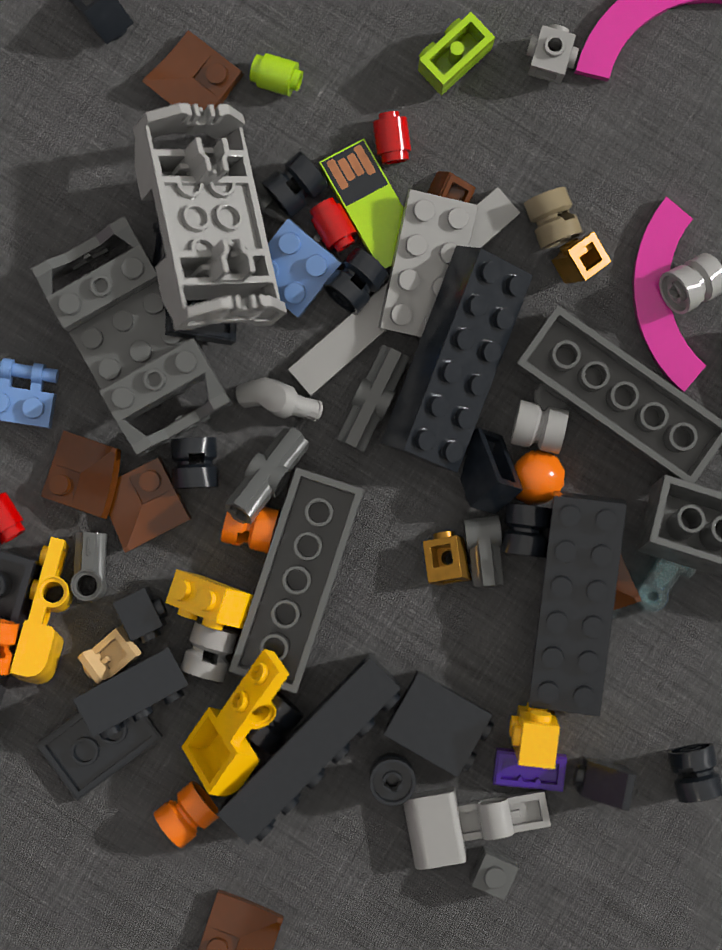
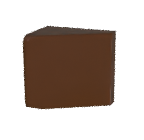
M438 171L427 193L469 203L476 187L451 172Z

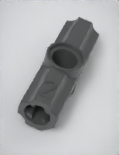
M382 345L367 378H363L351 403L353 407L339 432L337 440L361 452L365 451L379 420H383L396 393L394 389L401 379L410 357L391 347Z
M293 427L290 429L283 428L265 453H258L252 459L245 472L244 480L225 503V510L231 514L233 519L242 524H251L272 496L276 498L281 494L289 481L292 469L309 447V441L304 438L300 431Z

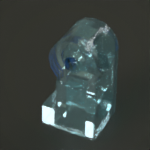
M657 557L636 587L642 600L637 604L641 608L652 612L662 610L668 603L669 591L679 577L683 575L691 579L696 569Z

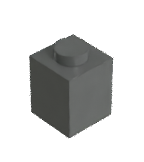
M483 845L469 880L472 887L505 901L519 867L514 859Z

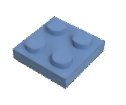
M287 219L269 241L268 246L280 300L285 303L286 308L300 318L324 288L323 284L335 270L342 266L343 262L320 243L316 242L292 220Z

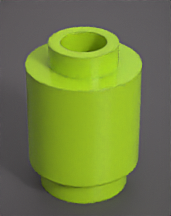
M265 53L264 56L256 54L249 74V80L256 83L257 87L285 96H290L293 90L298 91L303 79V71L299 70L298 62Z

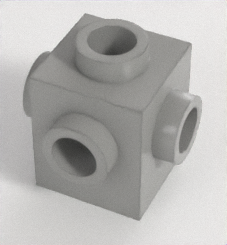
M550 24L549 27L542 25L539 36L532 35L526 55L532 57L527 75L561 84L567 67L573 69L579 51L578 47L573 46L576 34L569 33V29L561 25Z

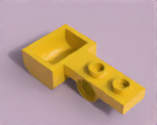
M51 537L49 546L44 545L40 553L39 566H43L39 580L34 579L31 585L29 599L33 600L28 621L24 620L10 674L21 681L44 684L53 678L58 666L64 640L51 626H48L51 612L59 613L65 611L73 600L71 588L61 578L69 545L63 539ZM54 586L62 587L64 590L62 598L55 603L47 602V591Z
M263 649L222 710L208 707L181 746L207 793L210 795L224 797L237 792L259 763V758L245 737L251 729L263 728L274 720L276 708L271 700L289 676L288 671L273 651Z

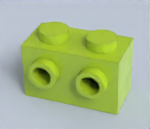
M472 12L462 20L458 18L452 22L444 33L446 35L437 43L431 42L419 54V73L441 96L492 50L495 36Z

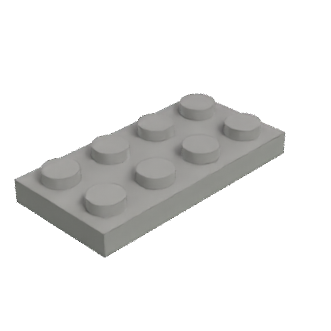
M408 190L378 328L422 337L456 246L469 247L478 205L417 190Z

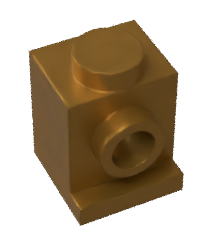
M590 232L581 240L574 238L560 247L561 252L558 256L551 260L565 284L586 281L611 262L594 232Z
M444 531L433 534V540L423 541L428 583L440 586L472 580L468 569L463 537L454 535V531ZM452 552L453 563L448 565L445 557L448 553Z

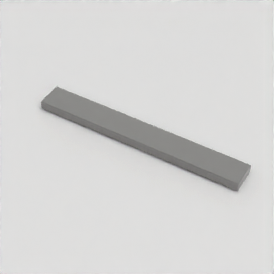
M498 187L477 204L478 208L469 247H484L520 215V211ZM387 284L370 297V301L358 315L351 314L288 369L310 396L315 394L387 331L386 329L378 328Z

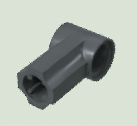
M499 516L463 519L466 550H469L473 587L504 584L500 556L502 535Z
M76 532L74 575L71 579L70 587L73 595L79 600L96 602L106 594L107 534ZM92 576L97 581V589L92 595L86 596L81 591V583L86 577Z

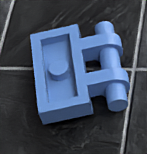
M3 358L0 361V421L51 429L56 394L43 392L44 382H58L59 370L46 368V365L41 363H34L31 366L15 363L14 359ZM14 377L31 379L30 390L12 387Z

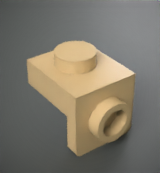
M123 626L115 628L92 649L82 652L78 659L83 665L85 674L97 684H101L120 674L140 657L142 652L134 641H130Z

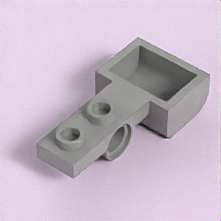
M455 787L415 793L403 803L415 869L418 870L467 862L465 841L481 838L484 840H496L512 836L517 832L551 827L544 790L458 804Z

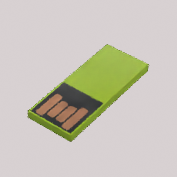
M363 138L325 158L318 165L356 228L357 234L368 253L378 260L385 269H388L392 266L404 207Z

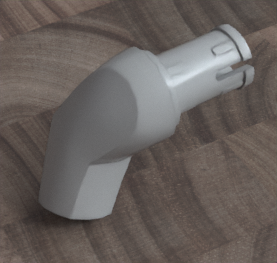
M264 377L240 384L236 388L238 403L244 408L263 406L267 411L280 418L285 419L290 416H297L311 422H316V419L319 420L322 415L323 405L320 400L298 395L293 386L275 379Z

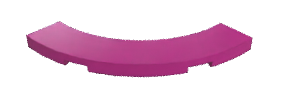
M617 0L601 17L589 35L579 56L574 74L608 82L617 56L630 37L641 26L667 12V10L680 5L722 4V0Z
M666 196L653 213L639 244L633 269V304L640 334L653 356L654 362L665 377L678 390L684 393L707 365L695 355L684 340L675 322L673 312L664 302L659 289V279L663 273L670 270L677 244L685 229L693 220L691 216Z

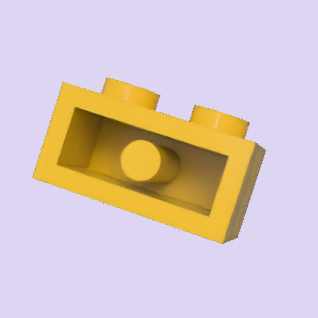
M176 569L165 603L177 607V614L192 620H197L198 616L202 617V625L222 631L224 625L243 629L254 595L208 577Z
M529 702L527 706L518 705L517 716L511 715L509 723V736L512 737L511 745L514 747L518 765L555 769L560 726L554 711L528 707Z

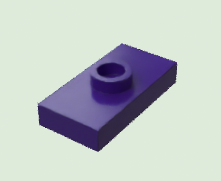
M496 747L492 783L499 786L563 792L567 756L566 754H556L555 769L518 765L514 749Z

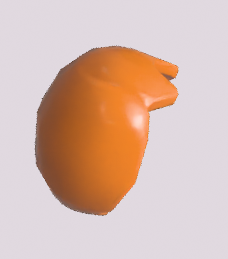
M539 449L536 451L531 450L514 464L523 491L516 498L527 505H542L553 499L554 491L560 492L564 486L565 469L558 457L550 452Z

